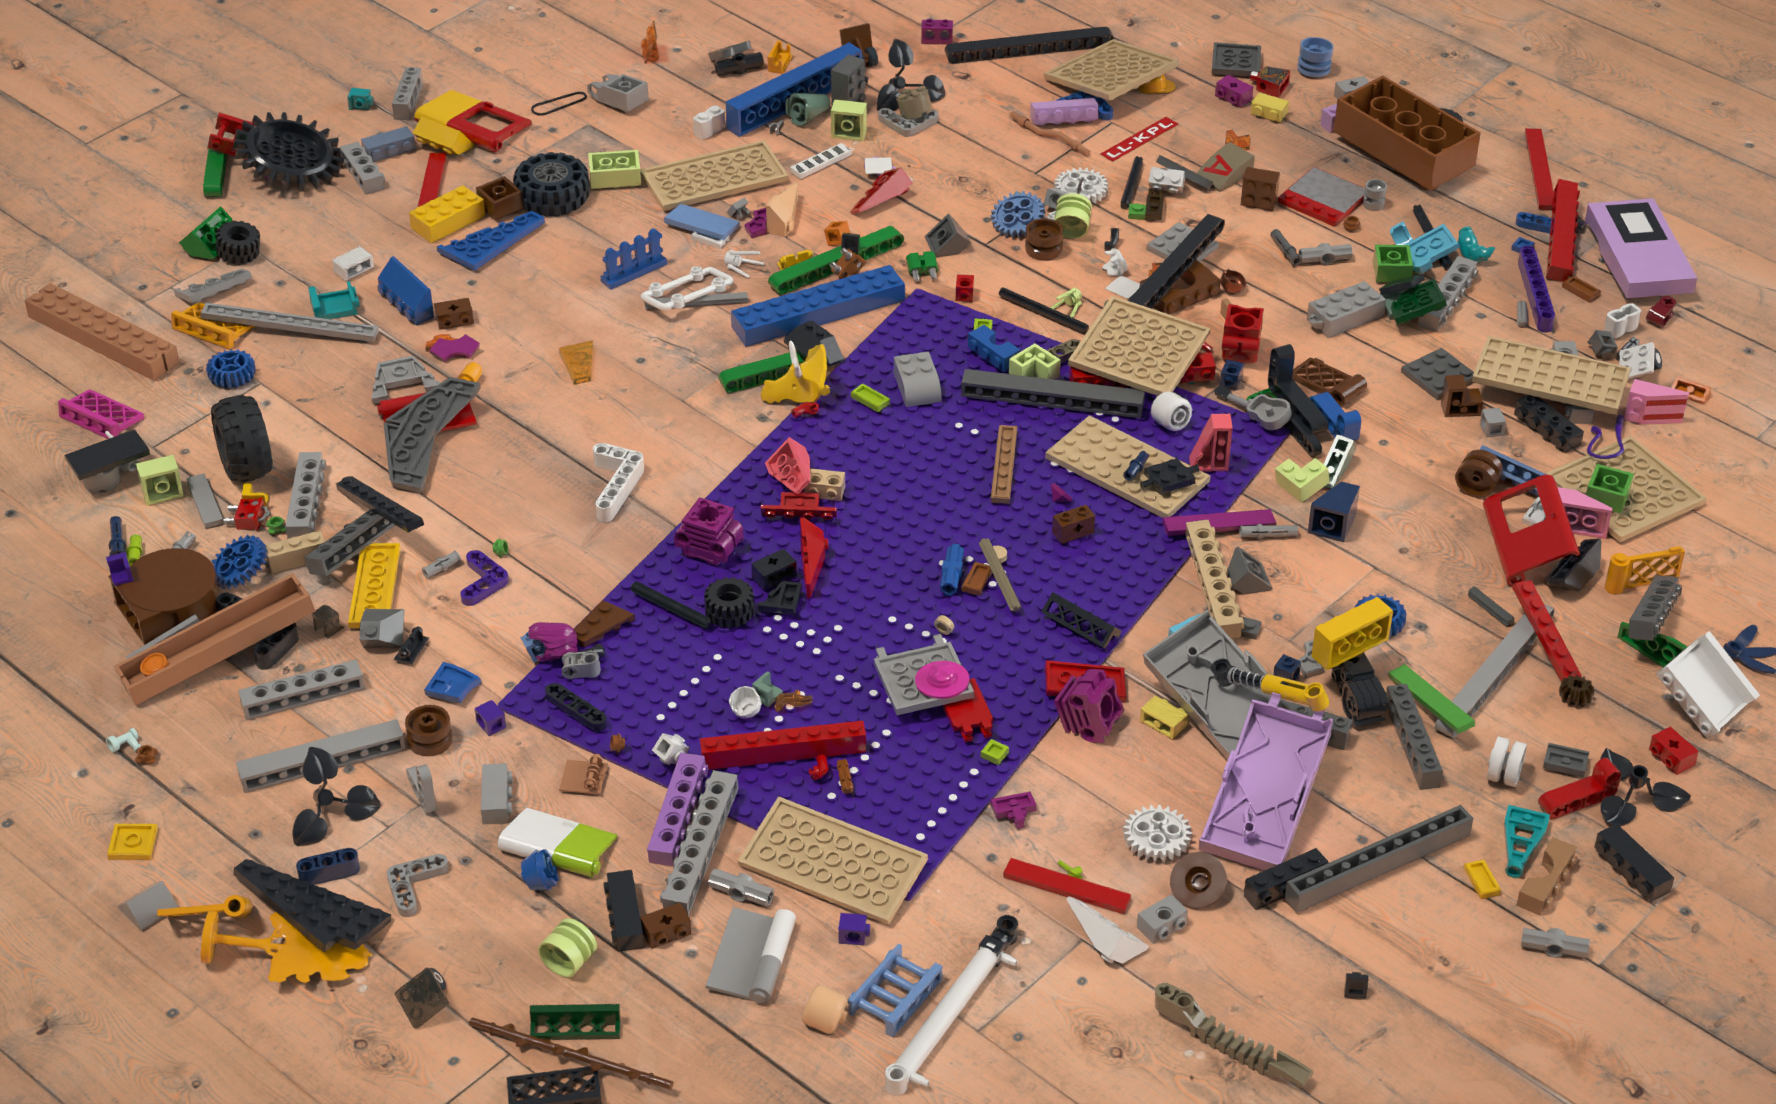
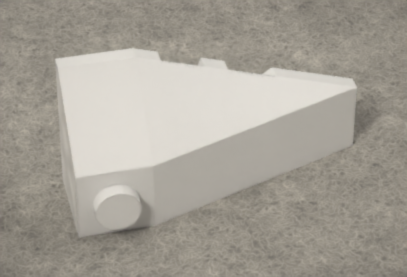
M1068 896L1067 901L1094 947L1102 953L1101 957L1110 963L1117 961L1123 964L1148 949L1149 946L1130 932H1125L1118 928L1119 925L1102 917L1101 913L1084 902Z

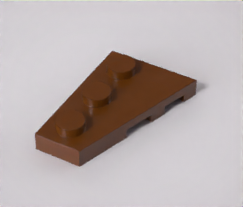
M602 600L574 628L577 635V644L582 647L589 646L603 638L604 634L610 630L616 631L621 628V624L627 621L629 623L634 621L635 614Z

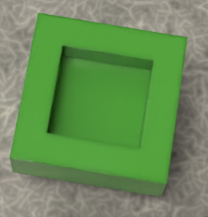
M1139 203L1129 204L1128 219L1145 220L1146 205Z

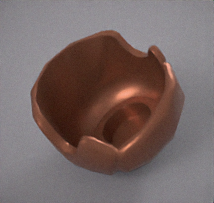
M1227 269L1225 272L1223 271L1221 286L1225 291L1235 294L1245 288L1247 282L1241 273Z

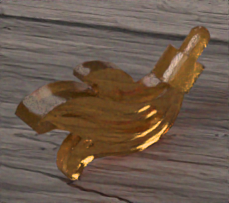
M795 690L793 693L779 694L776 697L775 711L779 712L787 704L802 707L811 703L813 696L800 695L799 690Z

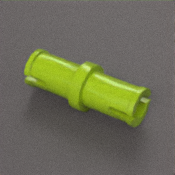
M137 534L130 537V544L127 548L130 566L140 559L143 553L141 547L142 537Z

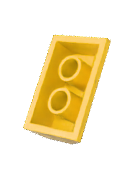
M422 116L413 131L418 142L422 144L429 143L431 147L437 150L441 148L450 155L452 153L460 155L474 146L461 131Z

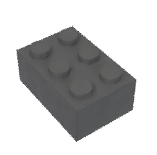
M847 55L831 69L832 106L834 100L864 103L866 99L865 60Z

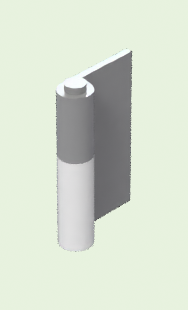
M733 907L706 983V988L757 1003L768 1002L771 998L795 925V914L789 910L780 909L776 911L773 918Z

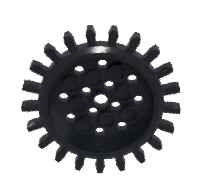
M267 112L266 121L263 122L258 116L254 115L253 125L244 121L241 130H236L233 149H237L235 158L245 159L242 166L244 170L251 167L256 168L254 178H258L262 174L269 176L268 185L270 186L276 179L283 181V188L286 190L290 183H297L300 191H304L305 182H310L315 189H318L320 184L319 178L330 184L332 175L338 177L340 169L343 167L344 158H341L340 148H335L338 147V137L327 139L330 129L326 128L319 132L316 130L317 121H312L310 125L302 123V115H298L296 121L287 119L286 112H282L281 119H274L272 114Z

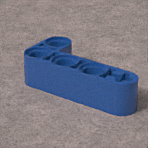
M1328 392L1309 397L1327 419L1328 431L1334 438L1336 435H1340L1354 441L1359 439L1361 416L1357 410L1345 413Z

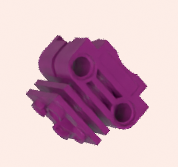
M699 497L682 519L683 524L674 535L675 547L682 548L686 556L701 558L718 566L721 561L726 563L734 547L740 541H743V527L737 520L733 519V507Z
M1089 669L1083 676H1078L1077 679L1075 676H1071L1054 700L1065 733H1069L1070 730L1072 733L1079 731L1080 736L1086 741L1104 743V736L1109 735L1114 722L1119 720L1125 711L1117 695V686L1114 678H1107L1104 670Z

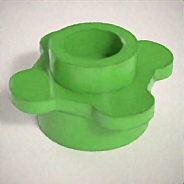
M279 516L270 518L266 523V526L269 528L268 533L278 534L286 531L285 520Z

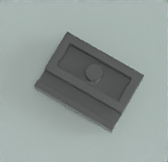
M1548 742L1543 768L1584 777L1589 751Z

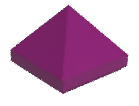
M1051 484L1053 502H1071L1073 500L1062 488L1056 484Z

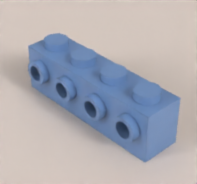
M1484 445L1480 448L1494 454L1500 460L1503 466V474L1500 479L1504 481L1506 478L1513 480L1511 484L1515 486L1546 475ZM1537 488L1528 491L1538 496Z

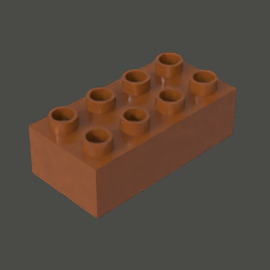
M1383 75L1337 99L1333 132L1345 138L1348 144L1358 146L1368 152L1373 159L1388 164L1394 168L1396 173L1406 175L1416 181L1422 189L1434 190L1441 184L1454 177H1458L1461 173L1476 166L1481 132Z

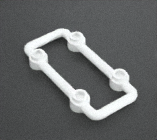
M696 266L691 268L689 275L666 284L651 283L649 290L643 292L640 297L644 302L660 310L683 308L686 302L711 292L725 291L726 287L731 285L734 280L731 276L713 267L702 269ZM707 274L717 277L713 279L710 286L688 295L673 294L670 299L671 301L668 303H661L652 298L660 297L664 291L684 283L701 281Z

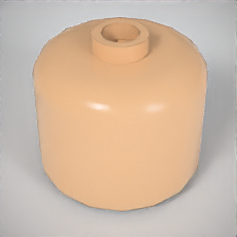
M817 985L805 1006L802 1015L803 1023L827 1034L834 1033L839 1023L844 1024L848 1012L845 1011L847 1006L846 996L823 985Z

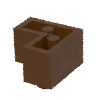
M1445 375L1441 398L1444 417L1481 416L1483 400L1479 388L1467 389L1463 375Z

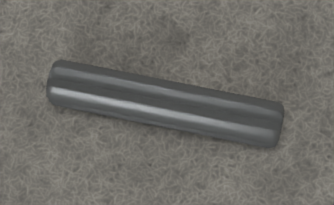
M1473 586L1468 590V596L1506 626L1513 624L1514 617L1477 587Z

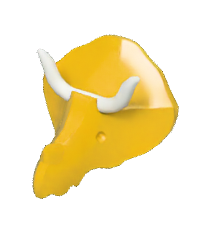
M790 341L789 351L792 365L789 371L776 381L765 380V386L761 390L762 401H767L768 403H773L774 401L779 403L783 399H790L799 403L817 402L821 395H828L830 388L828 385H824L827 379V360L824 344L816 345L810 349L805 362L799 364L795 346Z

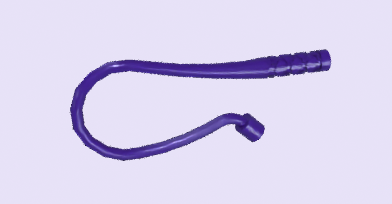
M1617 415L1615 433L1620 451L1612 455H1596L1592 453L1591 448L1593 444L1602 436L1601 429L1592 426L1591 432L1596 434V436L1591 440L1587 448V453L1597 459H1611L1620 456L1624 452L1621 440L1623 415Z

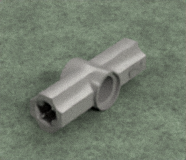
M1321 243L1317 247L1299 249V256L1302 258L1300 264L1321 262L1323 265H1330L1334 261L1352 259L1353 255L1351 244L1330 246L1328 243Z
M713 869L708 881L710 887L727 892L733 900L743 902L747 899L764 906H769L774 895L773 888L754 882L753 878L745 873H740L736 876L719 869Z
M1523 928L1521 940L1522 947L1545 950V953L1551 957H1561L1563 954L1587 958L1590 939L1566 935L1559 928H1552L1547 932Z

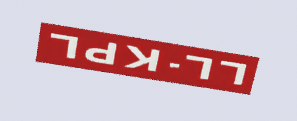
M1164 117L1100 154L1113 162L1177 126L1178 123L1168 117Z

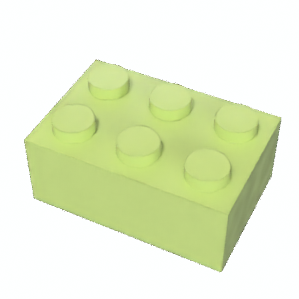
M638 150L588 153L591 189L641 185Z

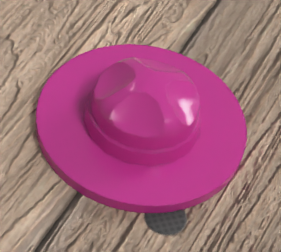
M935 661L919 669L915 676V685L925 696L935 699H948L966 690L969 685V674L963 666L955 662Z

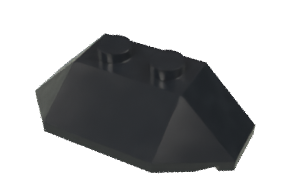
M807 321L804 324L798 325L789 331L784 338L783 343L789 346V342L792 341L796 352L804 358H807L810 349L816 345L824 344L827 366L830 367L844 362V357L834 335L814 321Z
M1601 539L1583 540L1580 546H1578L1580 555L1570 554L1563 557L1544 578L1545 582L1563 590L1579 591L1584 589L1585 585L1600 569Z

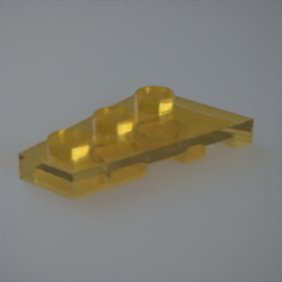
M593 340L560 347L559 354L573 384L590 382Z

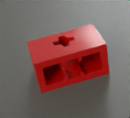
M1671 726L1652 735L1649 751L1676 775L1696 765L1699 751Z

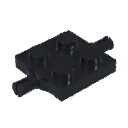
M1177 458L1144 468V475L1148 480L1141 481L1140 487L1145 489L1152 486L1164 494L1195 484L1196 477L1192 473L1199 472L1200 469L1197 464L1186 467Z

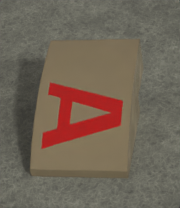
M1229 142L1213 154L1197 174L1212 181L1211 187L1221 192L1241 180L1242 174L1246 171L1247 167H1254L1255 156Z

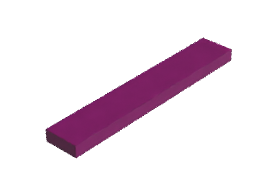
M1271 509L1163 517L1162 521L1167 536L1186 534V522L1209 520L1210 526L1214 527L1215 532L1240 530V526H1257V524H1262V526L1276 525Z

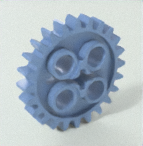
M1016 191L1015 195L1009 193L1008 198L1003 196V201L998 200L999 205L994 204V209L991 210L992 215H990L995 231H999L1000 235L1004 234L1006 238L1011 235L1013 239L1015 235H1018V238H1021L1022 234L1025 236L1027 224L1033 220L1045 218L1046 212L1044 203H1042L1041 198L1037 199L1036 194L1032 196L1031 192L1025 195V191L1021 194Z

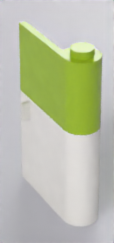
M526 808L502 831L498 840V849L525 858L535 850L547 849L551 854L548 859L553 866L592 878L600 871L601 863L599 862V857L617 839L618 835Z

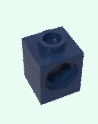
M1226 360L1221 371L1220 385L1237 390L1243 378L1244 363Z
M1283 654L1274 666L1273 675L1298 681L1301 661Z

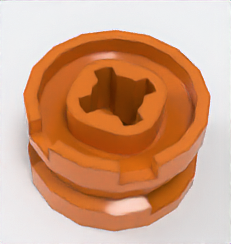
M154 653L142 661L140 670L147 677L167 667L170 663L164 654Z

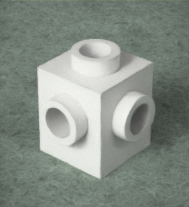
M662 733L652 751L660 757L659 759L662 762L670 765L671 763L677 764L680 753H687L690 748L684 743L685 740L677 734L671 736Z

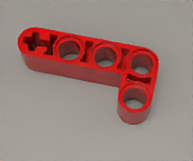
M1603 758L1595 764L1592 776L1545 792L1538 799V804L1547 814H1550L1551 819L1602 802L1606 797L1617 793L1621 773L1608 758Z

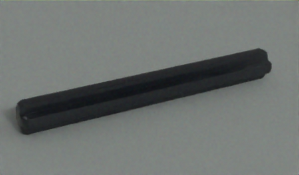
M1136 156L1134 158L1120 202L1121 208H1129L1143 164L1142 157Z
M638 581L631 585L632 592L705 629L709 628L712 624L710 617Z

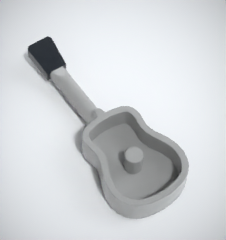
M1219 385L1214 390L1216 396L1246 407L1249 418L1258 421L1267 430L1281 428L1292 416L1290 404L1284 399L1270 398L1267 395L1260 394L1248 401L1232 394L1223 385Z

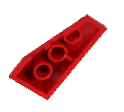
M800 518V542L806 596L811 598L825 559V550H828V538H824L822 529L807 519Z

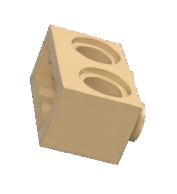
M810 468V483L804 488V493H819V499L841 501L845 489V472Z

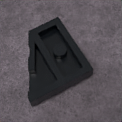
M782 581L775 590L768 594V598L764 602L760 601L758 603V611L795 615L802 591V583Z

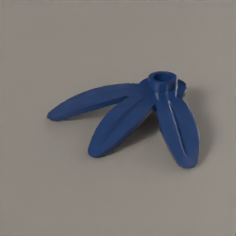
M1756 625L1748 626L1739 633L1734 641L1731 640L1724 644L1723 649L1731 659H1739L1746 666L1759 672L1776 673L1775 668L1755 660L1776 655V648H1745L1756 635L1758 630Z

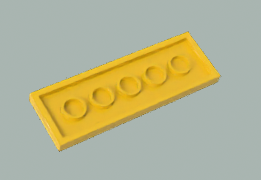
M371 543L360 551L348 618L349 628H360L361 618L365 609H391L401 551L400 543Z

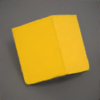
M244 483L242 499H259L261 497L265 507H267L268 494L253 493L252 483Z

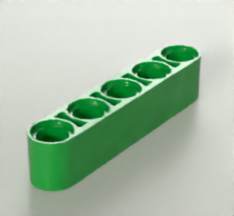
M209 148L203 181L204 197L222 196L228 154Z
M790 352L723 370L719 374L718 379L728 393L763 385L765 380L776 381L782 378L792 365ZM797 353L798 362L801 364L804 361L799 353Z

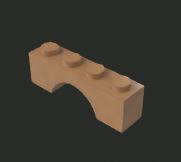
M1553 837L1544 851L1542 866L1548 870L1549 875L1542 878H1527L1519 891L1516 906L1541 916L1544 909H1549L1553 900L1552 896H1557L1561 887V881H1566L1569 875V868H1574L1578 857L1575 856L1577 847Z

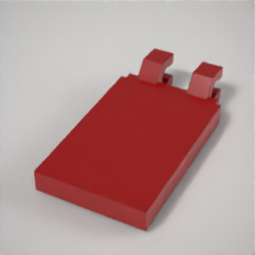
M975 678L969 679L974 690V698L942 705L953 731H960L964 742L973 741L971 735L973 734L972 728L980 727L984 738L992 737L990 730L992 729L993 717Z

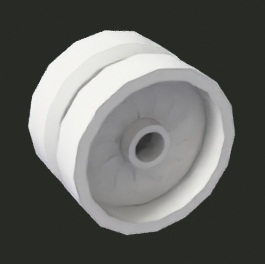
M1498 736L1490 755L1487 780L1498 782L1502 777L1503 771H1505L1504 783L1516 787L1522 770L1527 744L1516 741L1512 746L1511 752H1509V739Z

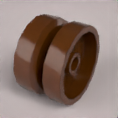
M1041 218L1027 224L1025 250L1028 255L1040 260H1049L1061 254L1063 248V227L1059 222Z
M1481 449L1472 450L1467 453L1455 473V481L1465 494L1475 498H1484L1490 495L1503 474V466L1494 454Z
M423 705L416 707L406 716L405 729L408 746L411 751L420 756H435L448 750L452 744L453 736L450 716L444 708L437 705Z

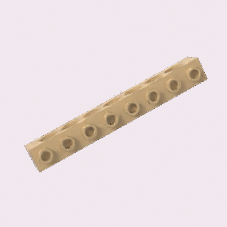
M1209 520L1186 522V539L1209 614L1230 638L1241 637V629H1244L1243 617H1239V604H1235V592L1231 591V579L1227 578V567L1223 565V554L1219 552V541L1215 539V529L1210 526Z

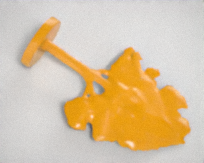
M211 910L208 911L205 919L200 953L201 963L210 964L214 956L216 944L263 949L266 953L273 956L268 980L278 983L287 981L286 977L296 974L297 980L306 983L310 981L309 975H313L315 972H320L322 980L342 981L351 977L345 971L346 969H361L368 965V957L372 956L363 944L354 950L336 943L324 952L277 912L269 917L275 930L268 938L254 939L218 934L219 914L217 911ZM281 937L286 942L284 944L271 943L273 940Z

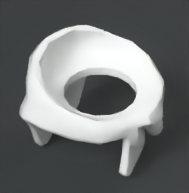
M1112 248L1110 251L1104 252L1106 255H1110V260L1102 266V269L1107 270L1108 276H1120L1128 270L1126 261L1118 249Z

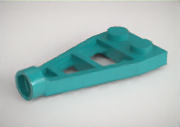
M1508 805L1504 820L1507 854L1505 872L1508 876L1518 878L1522 875L1525 864L1546 834L1550 814ZM1514 828L1534 833L1530 838L1515 835ZM1513 844L1527 847L1525 853L1513 850Z

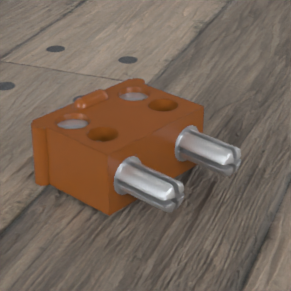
M842 248L841 253L843 255L837 263L831 262L833 265L830 264L831 271L839 277L838 279L859 274L866 264L862 257L854 254L849 249Z

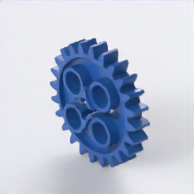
M246 535L243 538L240 536L238 541L233 539L232 544L226 543L225 549L220 548V554H215L217 559L211 562L214 564L218 587L221 586L222 589L227 587L230 590L232 586L237 588L239 583L243 586L245 580L251 581V576H257L256 571L262 570L260 565L266 563L263 559L268 557L266 555L268 550L259 537Z

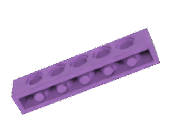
M680 753L647 848L649 863L673 866L675 858L679 857L680 845L682 841L686 840L687 825H691L692 810L697 807V795L702 792L703 777H707L708 765L705 764L704 756Z

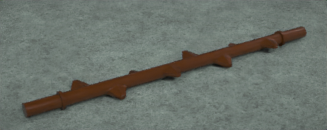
M474 1017L469 1022L470 1026L488 1031L489 1034L494 1033L516 1040V1047L528 1044L553 1052V1055H563L591 1065V1071L603 1068L628 1076L630 1080L638 1079L647 1082L648 1085L653 1084L669 1090L672 1089L674 1084L673 1081L655 1076L653 1073L649 1074L627 1067L624 1063H615L588 1054L587 1047L574 1050L552 1043L549 1039H540L514 1031V1024L511 1023L499 1026L494 1022L489 1023Z

